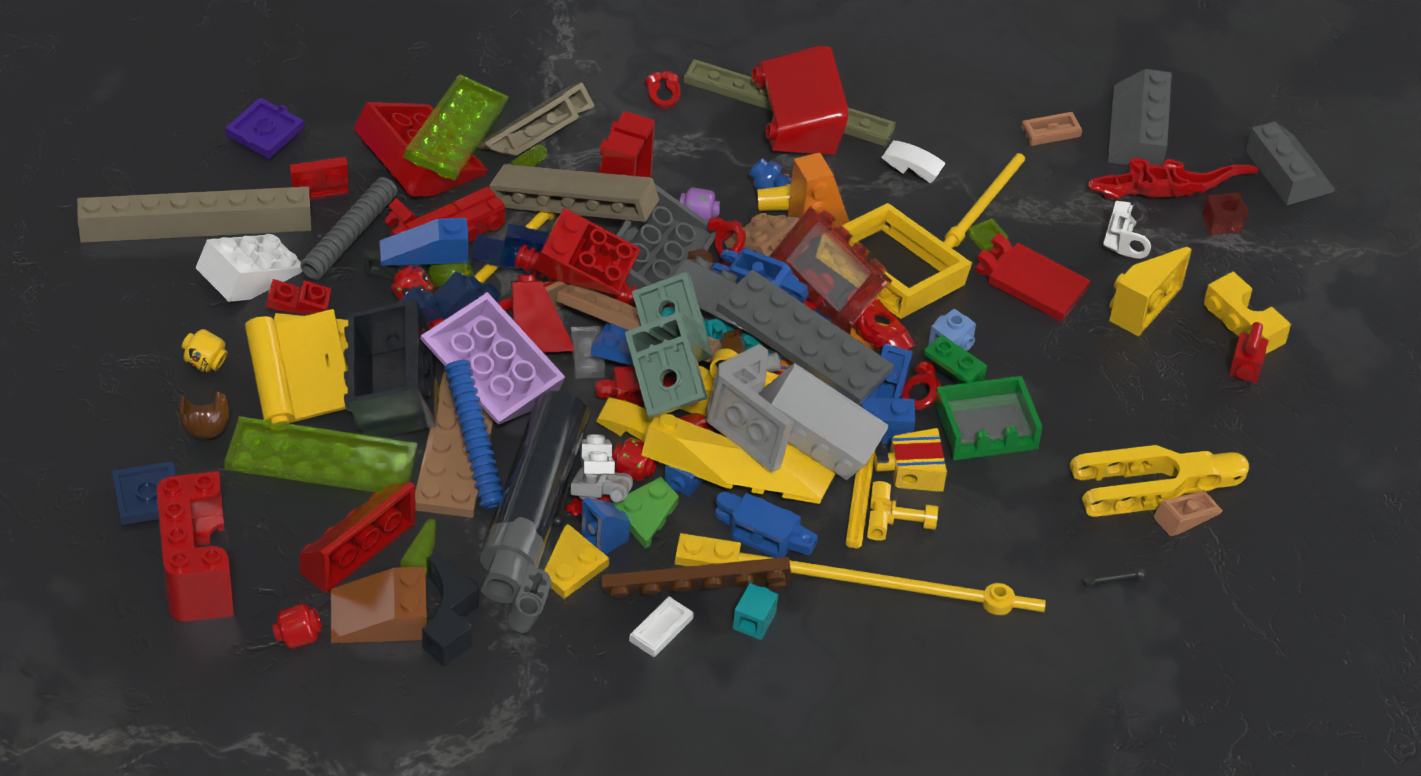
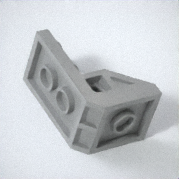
M758 344L718 365L707 407V422L771 472H774L781 468L794 421L757 394L763 391L768 359V350Z

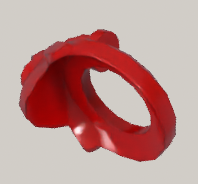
M712 217L708 220L707 226L711 231L716 230L715 248L718 254L721 256L724 250L722 241L731 237L734 231L737 238L730 251L739 253L746 242V234L742 228L743 224L735 220L725 221L719 217Z
M922 361L916 365L915 371L918 374L906 383L902 393V399H910L909 391L915 385L924 384L930 387L927 397L914 401L915 410H922L932 405L936 400L937 387L941 386L940 381L935 377L934 365L927 361Z

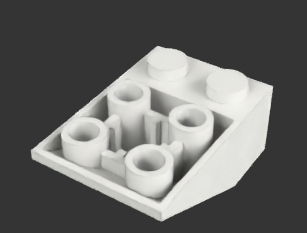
M273 234L207 239L196 265V269L228 302L251 300L268 291L272 279L285 282L303 272L300 267L301 262L297 259V256L290 252L280 242V239Z

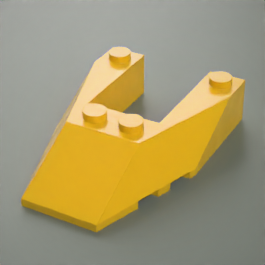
M699 366L708 399L683 407L681 410L689 413H701L707 417V407L715 379H713L709 370ZM664 414L652 420L647 430L641 454L668 466L692 473L696 477L725 488L732 489L733 485L751 487V492L763 494L765 490L783 493L782 498L817 504L821 503L836 473L790 443H787L781 468L771 472L722 433L717 434L676 418L671 414Z

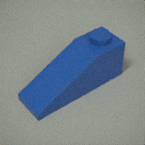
M467 218L436 219L380 240L381 266L468 263Z

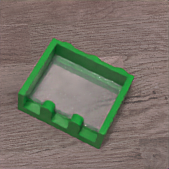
M1022 376L937 387L934 408L938 412L950 444L953 461L1037 450L1039 448L1042 424Z

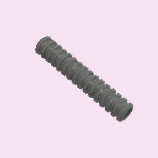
M385 177L378 178L351 209L342 216L341 220L332 227L331 231L322 238L321 242H318L316 247L307 254L300 263V267L305 275L314 280L321 279L323 274L332 267L338 258L362 234L363 230L396 197L398 190L390 179Z

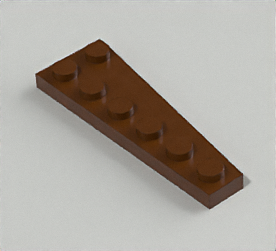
M789 557L601 575L604 593L612 598L627 597L629 593L654 595L663 591L685 592L698 589L748 587L749 583L756 586H768L769 590H781L786 588V584H793Z

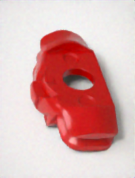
M857 289L851 293L846 307L854 315L852 323L864 340L870 342L875 349L881 348L885 343L911 350L915 346L908 330L878 298L872 296L864 289ZM877 315L884 316L889 320L890 324L888 326L879 325L874 317Z

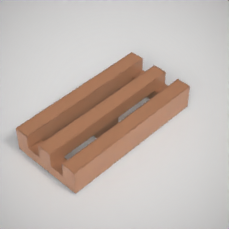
M1073 112L1024 120L1021 125L1022 131H1026V138H1030L1029 144L1031 146L1081 137L1082 128Z

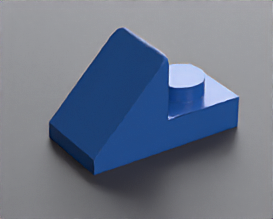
M884 344L881 356L894 364L892 373L869 397L902 398L904 387L908 382L907 374L914 351Z

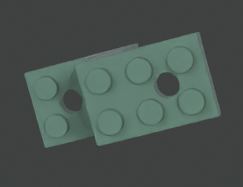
M684 272L632 291L641 326L625 331L648 417L655 418L708 399L698 362L713 357L690 274ZM667 303H674V314L663 317V307ZM668 372H675L677 375L676 383L671 387H665L663 383L664 376Z

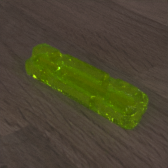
M537 144L511 163L512 165L534 167L537 163L547 158V149L541 144Z

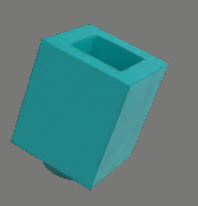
M749 583L735 608L733 629L762 640L776 614L778 594L765 587Z

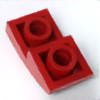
M272 279L265 307L298 314H315L327 311L331 288L305 280L301 287Z

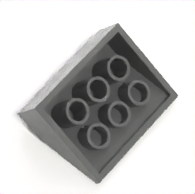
M656 184L655 187L659 201L646 222L623 220L615 232L616 236L641 248L625 282L629 283L630 287L635 285L637 289L672 277L685 259H688L689 251L703 248L708 251L716 235V230H709L707 226L708 221Z

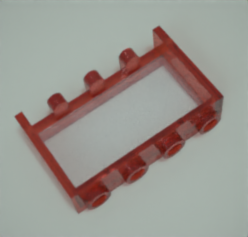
M810 206L769 257L785 262L791 268L792 274L798 277L799 282L806 284L807 291L809 292L807 298L818 305L817 309L822 314L832 319L831 323L850 335L853 324L888 282L892 283V280L885 274L887 268L875 258L871 260L868 257L870 251L859 242L854 244L850 240L853 235L843 226L837 227L834 224L836 218L825 209L819 212Z

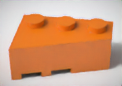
M820 152L795 158L793 162L788 217L799 218L807 240L823 236L849 222L834 175Z

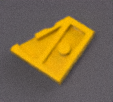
M567 524L544 570L551 578L550 588L565 599L609 566V557Z

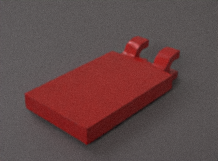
M999 233L992 239L991 243L994 244L989 252L983 249L977 258L980 263L975 267V271L989 276V284L1061 322L1086 293L1091 280L1020 243L1012 247L1009 240Z

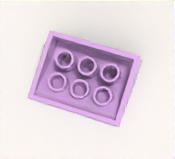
M488 292L420 337L444 366L456 360L464 359L470 361L471 366L469 369L473 371L471 378H474L476 382L473 386L478 389L476 396L480 397L479 404L498 425L531 412L536 399L542 393L550 390L559 391L565 379V376Z

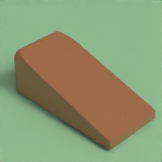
M1203 490L1162 501L1154 518L1169 536H1174L1221 514L1223 510Z

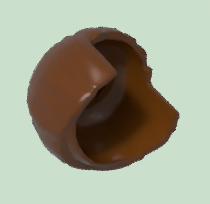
M216 392L215 403L200 406L190 403L182 395L179 416L185 431L199 440H209L220 435L226 428L229 419V406L225 394Z

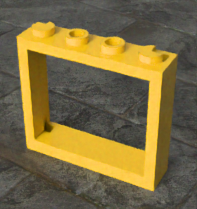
M889 203L824 234L816 256L859 289H864L872 296L878 298L890 312L900 319L964 286L972 262ZM883 230L940 272L908 288L850 245Z

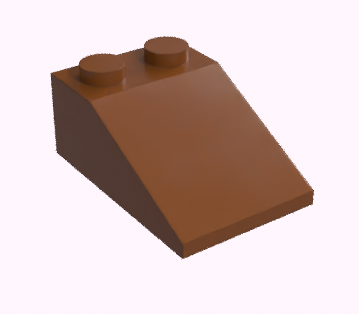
M425 567L391 568L331 589V643L422 640V628L427 625Z

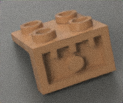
M761 213L751 219L752 222L743 228L746 234V242L743 248L785 262L787 265L810 248L799 218L786 217L785 215L772 216ZM735 231L732 234L733 236L724 242L726 248L734 246L737 238Z

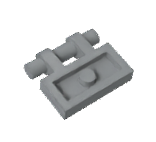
M581 466L571 483V495H578L580 499L584 500L587 497L601 498L603 494L610 495L614 502L623 501L633 486V479L627 473L586 474Z

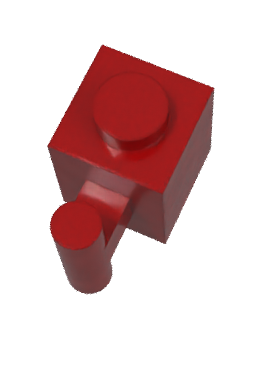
M1254 322L1250 334L1240 333L1229 376L1254 383L1258 382L1269 342L1268 339L1261 338L1263 331L1261 323Z

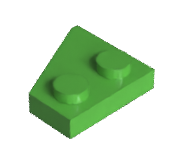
M659 477L629 493L623 501L612 502V504L619 511L621 510L626 513L630 520L629 531L644 548H647L652 543V537L658 529L661 530L665 524L666 517L672 514L678 505L679 496L662 477Z

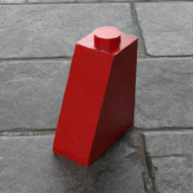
M517 275V280L511 281L512 319L542 352L574 351V345L542 281L535 280V275Z

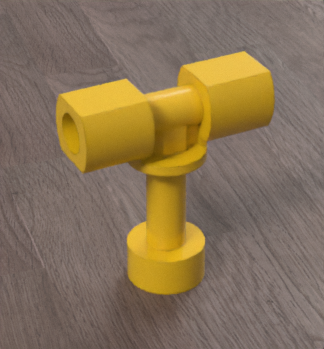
M883 481L873 482L870 508L873 511H870L867 534L869 539L885 540L887 524L893 525L894 519L923 522V529H936L938 506L926 504L925 510L895 507L896 501H890L891 484Z

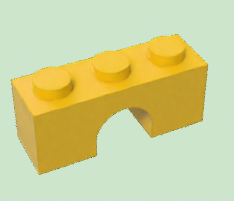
M1234 271L1208 284L1203 304L1238 337H1240L1241 332L1250 334L1252 324L1259 322L1263 325L1261 338L1269 340L1265 354L1286 344L1291 324L1273 307L1264 311L1248 309L1252 288Z

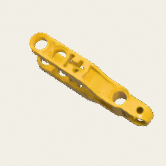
M1158 445L1081 454L1071 460L1070 469L1074 478L1078 480L1096 479V481H1099L1104 477L1120 475L1131 477L1156 473L1177 476L1174 479L1100 487L1087 491L1082 497L1085 511L1089 516L1099 517L1158 509L1162 501L1180 497L1187 493L1237 486L1246 479L1249 463L1245 456L1236 452L1212 454L1209 451L1179 454ZM1090 466V467H1088V468H1086V469L1079 470V469H1081V468H1083V467ZM1131 497L1128 500L1121 501L1124 498ZM1103 500L1102 502H1100V503H1098V504L1091 505V504H1093V503H1095V502H1097V501Z

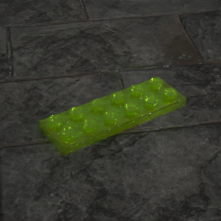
M459 74L407 146L403 158L412 161L417 166H423L435 171L444 178L456 180L506 106L509 96Z
M239 416L224 463L225 470L369 492H380L390 484L409 482L418 447L417 443L287 423H273L272 421Z

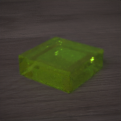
M992 218L970 227L968 235L981 250L985 249L988 251L992 249L994 244L991 242L997 233L1008 239V235Z

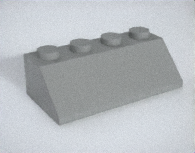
M795 363L768 384L763 391L757 393L794 421L788 443L845 480L849 479L867 464L888 429V424Z

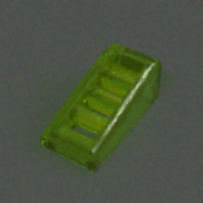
M431 518L427 520L401 560V567H425V578L427 576V557L432 555L436 541V520Z

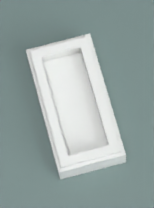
M668 597L630 634L629 641L652 657H655L693 619V612L671 597Z

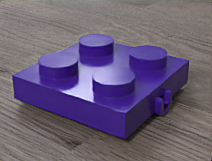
M260 97L225 127V133L227 137L270 159L304 129V120L289 113L286 106L280 105L278 107Z

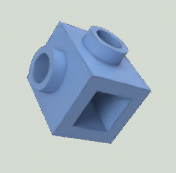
M953 309L945 316L941 315L931 326L928 346L943 335L968 351L975 342L976 324L969 317Z

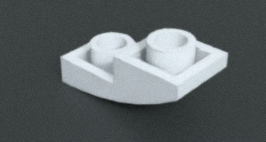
M895 140L892 141L881 157L902 174L910 168L930 184L945 165L944 161L914 145Z
M587 435V439H582L579 448L583 472L586 474H614L615 461L612 458V444L610 440L605 439L604 435Z

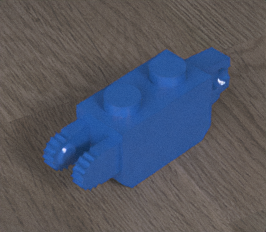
M747 248L741 249L739 253L724 249L721 257L731 266L715 263L712 267L719 272L722 269H726L738 275L737 281L739 282L753 269L802 303H804L809 295L806 284L799 282L798 277L792 274L791 268L785 262Z
M730 492L719 493L716 497V505L718 507L715 509V517L719 521H723V523L731 526L730 533L732 538L738 542L775 558L785 557L789 550L810 555L817 544L818 535L801 526V516L794 514L790 510L782 509L748 493L743 498L730 494Z

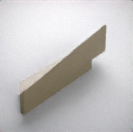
M582 82L568 86L478 143L477 147L480 149L486 148L510 157L517 156L579 118L577 113L593 108L595 105Z

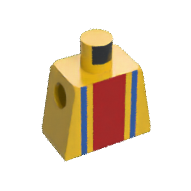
M938 428L892 437L889 453L874 455L875 471H892L894 485L897 488L944 491L947 470Z

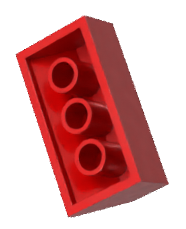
M412 482L388 485L380 492L374 493L361 507L352 510L339 524L330 527L313 544L305 546L299 554L300 574L324 593H329L332 588L343 582L416 524L415 485Z

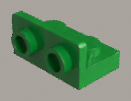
M941 335L925 348L924 355L931 359V364L938 371L943 372L958 382V384L985 381L987 365L945 336Z

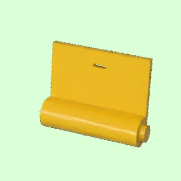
M334 309L275 323L273 318L265 316L256 317L246 322L245 330L262 414L266 425L274 429H281L292 422L346 409L344 394L348 393V388L345 383L344 372L347 371Z

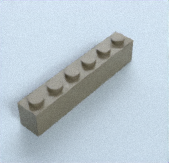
M504 164L489 185L495 196L504 203L505 208L561 213L563 208H566L581 216L646 222L659 201L653 178Z

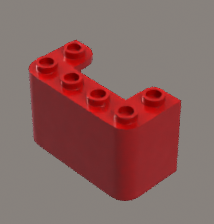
M219 471L166 477L157 485V499L170 615L178 621H195L234 616L227 552L218 546L195 548L198 545L210 544V536L216 529L218 531H225Z

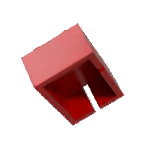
M623 111L619 120L613 121L608 139L604 138L601 143L599 154L603 155L598 173L652 178L655 120Z

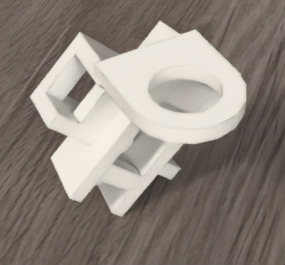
M1116 201L1103 245L1105 248L1121 255L1139 259L1146 257L1151 250V244L1145 236L1132 232L1133 227L1136 225V221L1131 216L1133 205H1130V202ZM1133 240L1140 241L1144 245L1145 250L1141 252L1133 250L1130 247V242Z

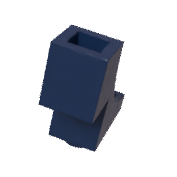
M456 271L435 293L429 290L423 291L413 286L399 302L417 299L429 324L430 321L438 318H449L487 292L496 302L501 301L499 298L501 295L492 284H483L472 275L466 276Z

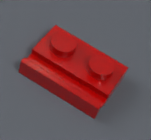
M346 157L289 165L291 187L309 186L310 199L349 194Z

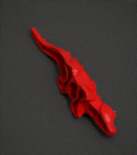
M1133 158L1129 162V173L1094 178L1088 182V186L1093 192L1103 193L1107 200H1115L1131 194H1140L1152 199L1163 197L1179 198L1185 195L1192 196L1196 193H1205L1208 189L1216 187L1220 182L1226 181L1229 177L1257 173L1258 168L1253 165H1230L1208 173H1195L1184 170L1183 163L1171 159L1165 160L1162 165H1150L1147 160Z

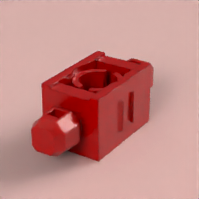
M634 366L614 367L612 381L604 379L595 382V394L597 397L611 398L613 396L614 399L645 408ZM664 376L663 379L665 387H671L677 381V378L673 376Z

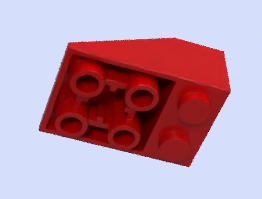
M563 208L532 268L560 282L618 295L641 248Z

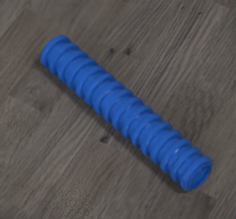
M456 360L448 363L444 367V372L448 373L446 379L451 383L448 387L449 390L453 391L451 394V398L455 400L453 406L458 409L455 413L456 417L460 418L458 425L463 428L460 430V433L465 436L463 438V444L467 445L465 452L470 455L467 460L472 463L470 471L474 472L472 479L477 482L474 485L475 489L479 490L477 498L481 499L479 503L481 508L497 507L504 488L499 485L502 480L500 477H497L499 469L495 468L497 461L492 458L495 455L494 451L490 450L492 442L488 441L490 435L488 432H485L487 424L483 423L485 416L480 413L483 408L481 405H478L480 397L476 396L478 389L473 386L476 382L474 378H471L473 375V371L469 369L471 363L469 360Z

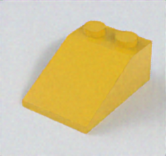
M1184 247L1135 264L1126 274L1121 273L1114 284L1116 293L1109 305L1112 309L1109 321L1139 337L1182 289L1192 249Z

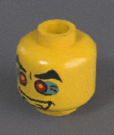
M201 329L195 334L189 333L181 348L185 349L184 361L203 373H208L212 370L217 371L228 354V351L225 350V342L206 329Z

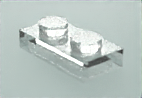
M600 326L571 327V341L574 345L575 379L605 377L604 358L591 355L592 344L601 333Z

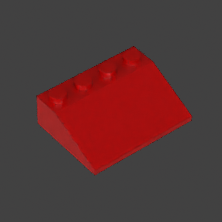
M366 102L354 127L363 143L369 146L376 154V158L401 183L406 193L413 197L435 196L484 176L488 171L430 104Z

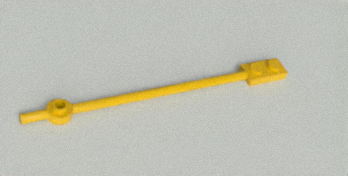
M680 533L675 565L689 567L770 559L773 557L741 553L740 542ZM790 560L791 571L795 574L983 603L984 608L989 613L994 615H1005L1012 608L1044 612L1046 600L1015 596L1013 590L1002 583L991 584L984 591Z

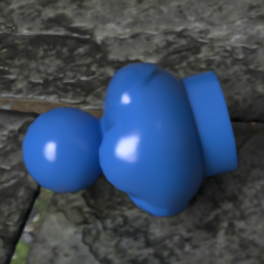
M763 157L748 173L754 179L753 184L756 190L786 186V184H791L792 181L789 174L780 175L781 166L779 163L767 162Z

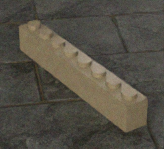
M309 186L78 198L80 241L83 243L311 231Z

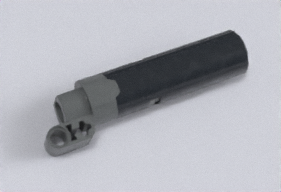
M550 390L542 393L536 399L480 556V562L484 569L487 570L480 591L493 601L511 603L507 622L513 630L521 633L528 632L533 628L543 610L551 587L550 576L544 570L539 569V565L590 417L588 406L580 398L564 391Z

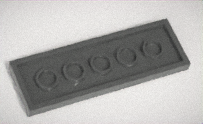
M753 269L717 304L716 310L859 406L893 371L894 364Z

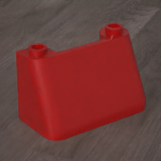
M818 45L758 62L757 66H754L752 69V82L756 84L757 88L764 89L766 87L773 118L771 123H768L766 126V138L770 139L772 151L811 154L820 152L825 155H835L847 125L848 106L831 47Z

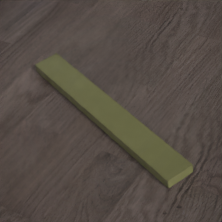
M696 59L693 60L684 75V83L772 110L766 87L764 89L757 88L750 76ZM848 108V121L844 133L886 146L895 130L896 122Z

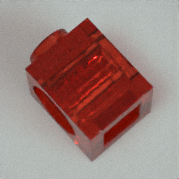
M1239 193L1207 196L1202 216L1210 235L1242 232L1244 222L1248 219V207L1245 203L1243 204Z

